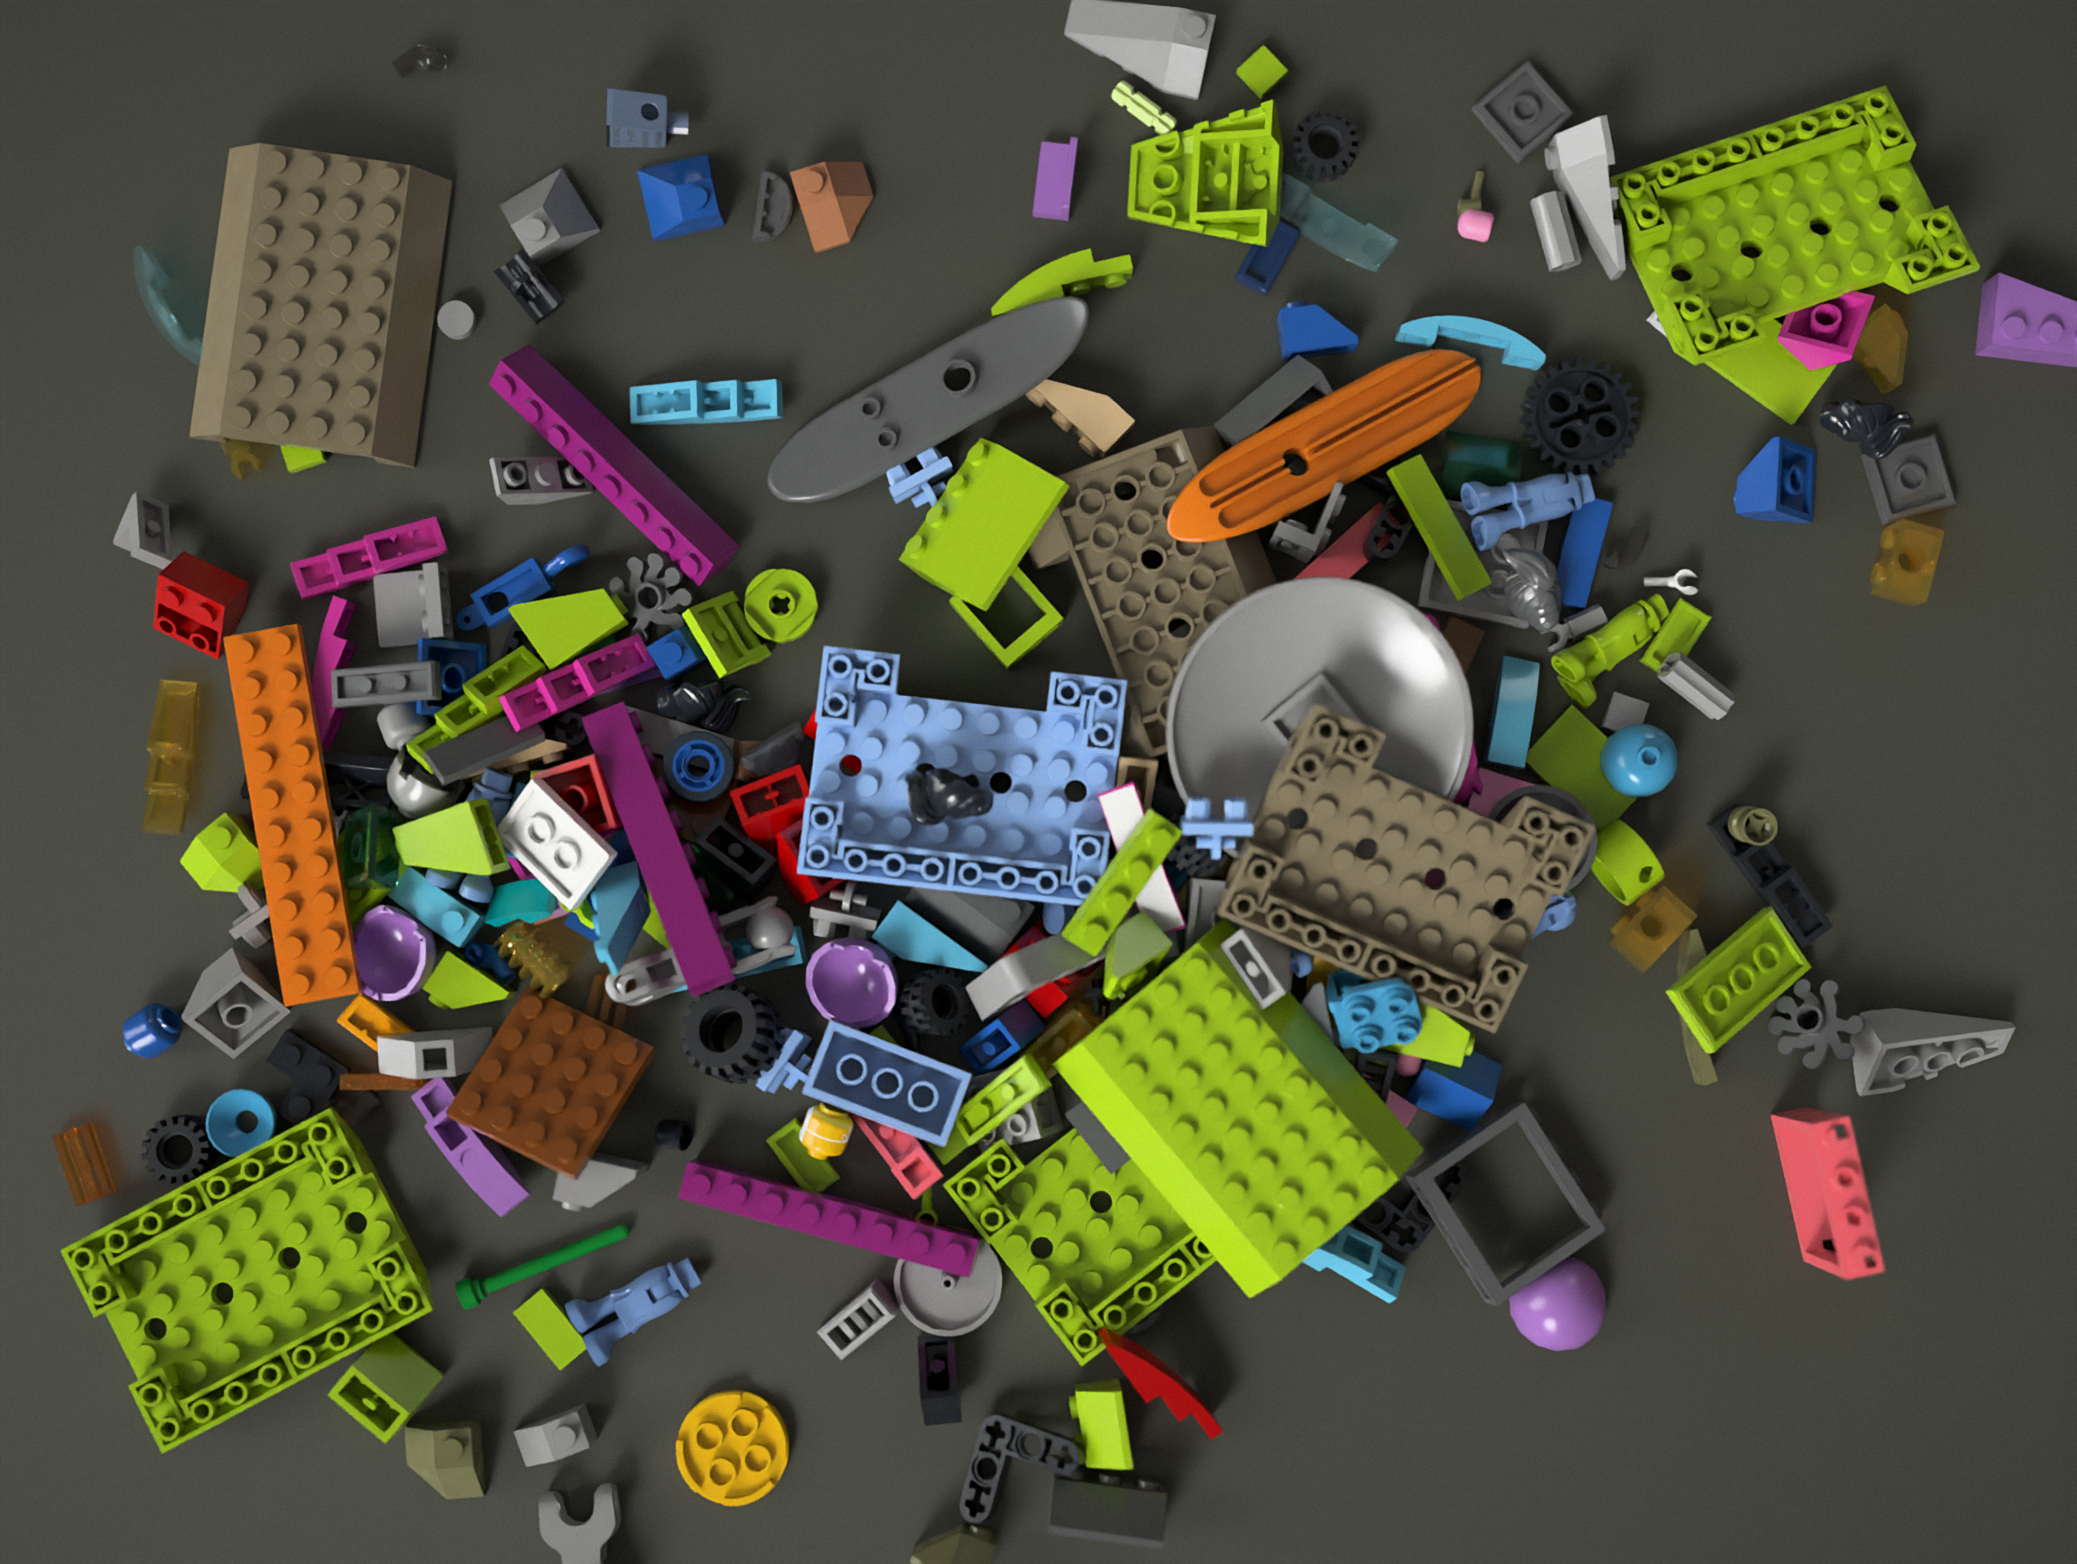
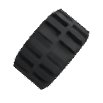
M727 983L725 987L719 986L712 989L711 993L705 992L698 995L700 1000L697 1003L691 1002L688 1007L691 1013L689 1017L684 1015L682 1021L686 1025V1029L681 1031V1040L686 1041L682 1049L685 1055L690 1056L688 1061L692 1066L699 1068V1071L731 1084L734 1082L747 1084L748 1079L756 1081L761 1078L760 1072L762 1070L769 1072L772 1069L773 1065L770 1062L773 1058L779 1059L782 1053L778 1051L779 1044H784L785 1036L781 1035L780 1031L785 1029L784 1021L778 1018L781 1013L776 1006L771 1005V1000L742 985L738 986L734 983ZM738 1017H742V1034L738 1042L731 1049L725 1051L723 1045L725 1031L731 1022Z

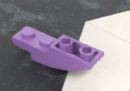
M448 1077L433 1078L411 1096L428 1122L424 1125L425 1129L470 1187L500 1217H504L532 1193L497 1141L448 1117L445 1112L458 1092Z

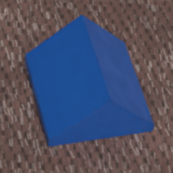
M418 638V662H440L441 699L417 701V713L429 718H435V713L463 696L465 693L462 684L486 669L487 644Z
M1473 1050L1470 1056L1464 1055L1461 1067L1423 1059L1420 1070L1413 1076L1403 1099L1470 1131L1476 1126L1494 1101L1502 1064Z

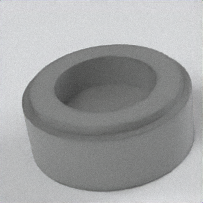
M450 301L444 304L437 316L438 326L441 331L449 338L455 340L469 337L476 328L477 320L475 313L466 303L461 301Z

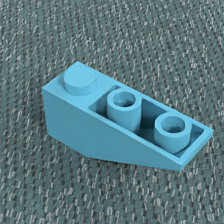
M637 861L606 869L596 882L595 889L590 891L592 904L595 911H597V914L592 915L593 925L596 934L600 937L599 940L594 942L596 953L601 963L607 962L613 976L619 974L651 913L649 889Z

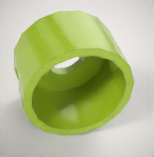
M1615 820L1597 834V851L1591 870L1618 901L1624 905H1630L1664 879V871L1652 850L1626 823L1621 820Z

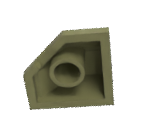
M481 1419L414 1424L404 1427L407 1465L444 1498L458 1499L483 1497L486 1495Z
M971 1523V1526L960 1524L915 1545L911 1553L910 1563L991 1564L997 1547V1537L992 1535L993 1531L978 1523Z

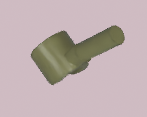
M1476 172L1470 199H1459L1458 220L1460 215L1466 210L1474 209L1480 211V192L1485 177L1484 172Z

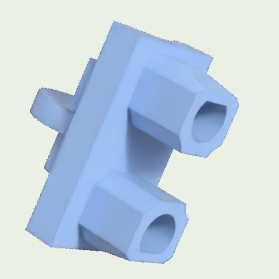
M935 446L916 456L923 467L917 473L910 475L904 463L888 470L887 477L891 485L889 490L896 504L922 490V493L911 498L915 507L917 508L926 502H929L931 507L935 506L938 501L936 497L943 494L946 485L942 481L933 487L930 486L954 473L949 458L947 456L943 458Z
M1189 797L1185 816H1180V828H1182L1183 834L1211 835V837H1196V848H1210L1211 859H1220L1221 848L1235 849V837H1221V835L1253 836V823L1248 817L1246 800L1242 797L1224 798V816H1210L1209 798Z
M787 1027L780 1031V1034L785 1036L784 1044H779L778 1046L782 1053L779 1059L774 1058L770 1062L773 1067L769 1072L763 1070L760 1072L761 1078L757 1079V1087L764 1092L769 1091L775 1094L781 1084L792 1090L799 1079L806 1083L809 1073L805 1070L813 1060L804 1053L813 1040L806 1033L798 1030L793 1031Z

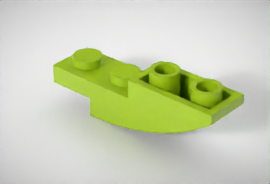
M1090 248L1054 260L1033 271L1009 289L991 308L992 319L1035 302L1064 297V293H1070V296H1080L1089 293L1091 287L1105 284L1106 288H1114L1127 283L1126 279L1132 278L1133 266L1130 254L1094 262Z

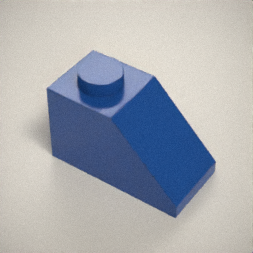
M1305 301L1290 302L1284 305L1285 308L1279 310L1276 317L1282 361L1291 360L1297 355H1300L1302 358L1354 352L1359 344L1356 334L1317 304L1307 305Z
M688 625L674 630L646 647L662 675L670 683L677 681L709 662Z
M1023 998L958 1048V1051L977 1075L986 1074L1020 1050L1045 1029L1046 1026Z

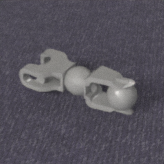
M768 896L755 905L744 907L719 917L724 929L723 933L718 934L722 947L730 945L732 949V945L725 940V931L748 921L746 926L747 939L752 947L759 951V953L736 961L738 966L732 968L733 973L744 974L774 959L792 955L798 949L797 946L790 943L794 931L791 918L787 912L779 907H775L778 897ZM672 948L622 966L619 974L613 976L610 972L606 979V990L609 996L617 1002L634 1007L664 997L686 985ZM635 979L636 988L628 993V985Z
M612 1482L603 1483L596 1489L593 1515L586 1522L575 1521L567 1515L563 1496L559 1492H543L539 1499L541 1537L551 1548L559 1552L562 1564H603L602 1561L607 1558V1543L616 1534L622 1522L619 1494L615 1484Z

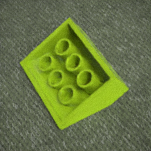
M980 438L976 445L969 450L966 460L956 475L948 481L945 491L935 506L928 511L925 521L915 536L907 542L905 550L898 560L928 583L987 611L1070 486L1006 448Z

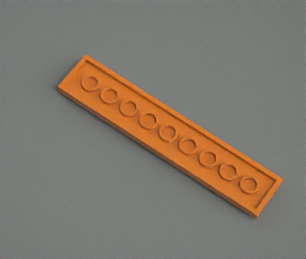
M293 624L223 637L284 1007L363 993L302 626Z

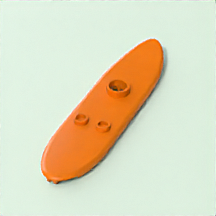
M1433 349L1407 355L1365 374L1260 430L1219 455L1193 477L1173 503L1167 519L1168 533L1173 538L1183 542L1199 543L1222 540L1262 528L1330 494L1336 481L1343 483V486L1424 443L1448 427L1473 401L1481 380L1480 365L1476 363L1475 357L1471 358L1467 354L1453 350ZM1293 453L1301 456L1306 463V472L1300 476L1291 475L1292 471L1289 468L1284 469L1283 467L1285 464L1284 459H1282L1284 454Z

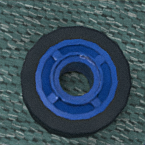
M692 731L680 735L669 745L664 755L663 772L667 784L679 797L689 802L706 803L718 799L729 789L734 779L735 762L730 748L720 737L706 731ZM698 757L707 759L710 764L708 773L701 777H695L689 772L691 761Z

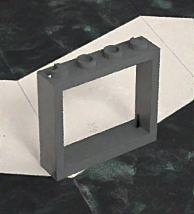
M1511 1102L1404 1175L1485 1303L1495 1306L1504 1302L1606 1230L1600 1221L1603 1217L1599 1208L1592 1200L1585 1198L1580 1190V1187H1582L1580 1178L1571 1168H1566L1559 1157L1562 1155L1560 1147L1552 1137H1546L1539 1126L1542 1123L1539 1114L1531 1105H1526L1525 1102ZM1517 1121L1583 1226L1499 1283L1433 1178Z

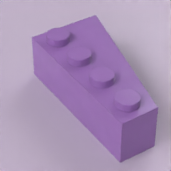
M1997 273L1982 284L1975 355L2077 367V301L2005 274Z

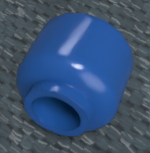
M150 1003L125 1020L123 1025L124 1044L134 1054L144 1058H155L179 1041L182 1026L181 1019L171 1007Z

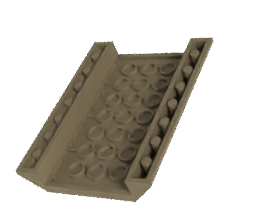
M264 143L230 148L189 437L229 443V439L371 457L377 463L415 468L453 182L412 165Z

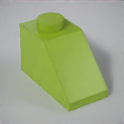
M447 951L422 987V989L431 994L428 998L429 1001L446 1011L449 1007L458 1009L513 998L517 992L507 984H500L495 976L483 968L471 965L465 959V956L458 951Z

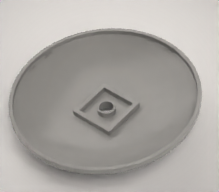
M1309 577L1277 583L1252 593L1225 610L1204 630L1186 655L1175 678L1166 718V743L1170 768L1179 794L1186 806L1189 797H1207L1210 799V816H1224V798L1242 797L1246 800L1248 817L1252 821L1294 730L1314 703L1386 734L1372 767L1447 800L1454 801L1462 784L1472 747L1473 716L1468 685L1453 650L1442 634L1425 616L1394 594L1370 584L1337 577ZM1302 808L1290 810L1286 817L1287 824L1291 827L1302 826L1307 820V812ZM1221 835V837H1235V849L1222 848L1228 854L1235 857L1245 835ZM1371 838L1360 840L1356 845V854L1360 857L1371 856L1376 849L1375 841Z

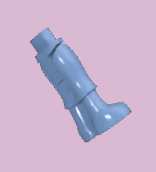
M1571 472L1566 474H1549L1525 482H1509L1507 486L1489 487L1479 481L1464 483L1461 487L1462 504L1465 511L1470 515L1482 513L1504 504L1507 507L1505 512L1489 513L1473 519L1471 523V536L1474 545L1480 551L1496 546L1502 533L1516 527L1523 529L1531 523L1563 517L1572 511L1581 509L1582 504L1593 502L1595 499L1591 480L1587 473L1576 476Z
M485 767L481 781H475L474 788L465 802L487 797L496 826L498 827L510 810V801L508 799H512L513 793L509 791L513 776L495 768ZM428 868L424 877L428 883L440 888L457 889L460 887L458 893L462 897L475 902L489 903L494 892L490 875L468 873L464 878L465 873Z
M687 1257L675 1265L671 1261L667 1266L653 1268L624 1287L610 1290V1294L601 1299L587 1302L577 1298L566 1303L565 1308L571 1322L579 1333L587 1331L616 1311L618 1319L591 1331L583 1337L589 1355L599 1367L611 1358L613 1345L630 1332L635 1333L643 1324L674 1309L684 1297L690 1296V1290L702 1284V1280L690 1258Z

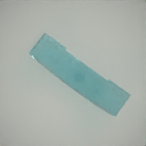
M1282 171L1280 219L1302 231L1301 234L1338 257L1378 273L1398 246L1399 240L1369 222L1364 226L1312 195L1308 186Z
M138 245L134 248V271L137 286L146 310L167 341L188 360L201 366L203 340L199 337L191 341L189 340L159 292L172 283L154 254L142 245Z

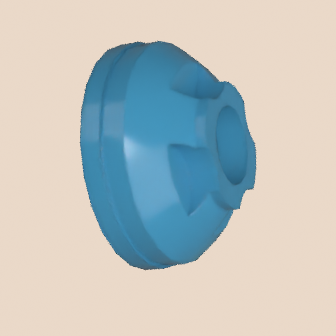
M236 1089L222 1094L211 1105L206 1118V1132L209 1140L217 1150L229 1157H238L272 1139L277 1127L276 1113L270 1101L262 1094L248 1089ZM246 1110L253 1112L258 1118V1125L251 1133L244 1132L238 1125L240 1114Z

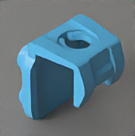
M1340 968L1328 975L1327 1001L1330 1011L1334 1014L1338 1038L1342 1048L1355 1047L1360 1052L1370 1053L1382 1046L1396 1043L1410 1044L1420 1034L1422 1019L1412 987L1404 983L1402 979L1391 978L1361 985L1360 980L1366 978L1344 968Z

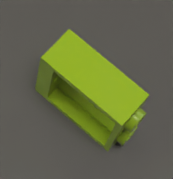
M1016 566L1011 576L1045 615L1006 649L998 643L964 604L966 601L954 595L949 600L953 609L1008 671L1062 625L1064 620L1018 566Z

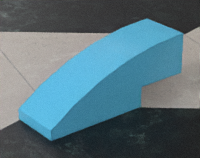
M1502 656L1487 727L1490 729L1483 763L1515 770L1525 768L1534 718L1540 663Z

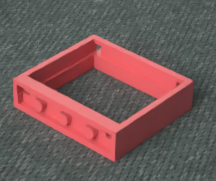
M1809 1107L1771 1114L1803 1261L1844 1279L1884 1272L1850 1116ZM1842 1124L1846 1136L1837 1138L1835 1129L1832 1126ZM1831 1239L1833 1249H1824L1822 1241ZM1873 1255L1874 1260L1867 1258L1866 1256Z

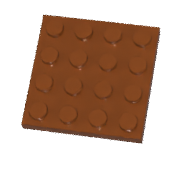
M526 987L445 1113L449 1118L577 1181L656 1054L653 1046Z

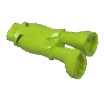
M1655 594L1646 602L1644 600L1637 601L1619 612L1598 631L1587 634L1584 637L1585 640L1570 648L1560 650L1552 657V666L1560 674L1558 675L1560 684L1578 705L1588 708L1593 704L1597 697L1592 681L1604 670L1610 671L1618 662L1640 649L1651 639L1653 632L1660 630V622L1669 616L1664 599L1659 594Z

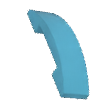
M1452 315L1425 317L1402 324L1395 336V341L1431 348L1437 335L1504 349L1503 364L1538 370L1544 364L1546 355L1536 345L1520 334L1493 322L1472 317Z

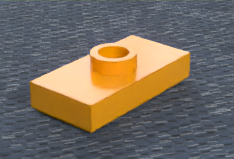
M364 992L358 993L337 1018L339 1024L376 1052H378L377 1035L416 1032Z

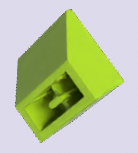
M391 1332L377 1339L351 1365L328 1393V1396L386 1444L398 1435L443 1380L445 1375L395 1333Z

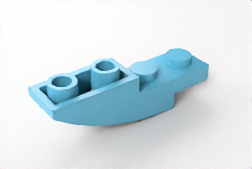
M1347 1225L1303 1261L1317 1271L1328 1267L1388 1303L1397 1299L1406 1270L1405 1266L1381 1253L1383 1245L1381 1242Z

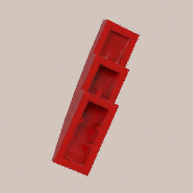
M1106 1327L1098 1331L1107 1350L1146 1403L1160 1395L1179 1422L1192 1413L1211 1440L1223 1432L1212 1410L1197 1392L1170 1366L1139 1344Z

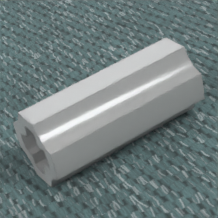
M1552 191L1533 198L1530 204L1549 272H1559L1580 264L1582 259L1563 191Z
M1674 651L1665 658L1663 664L1658 669L1657 677L1710 719L1715 718L1719 720L1725 716L1735 702V694L1682 652L1676 653Z

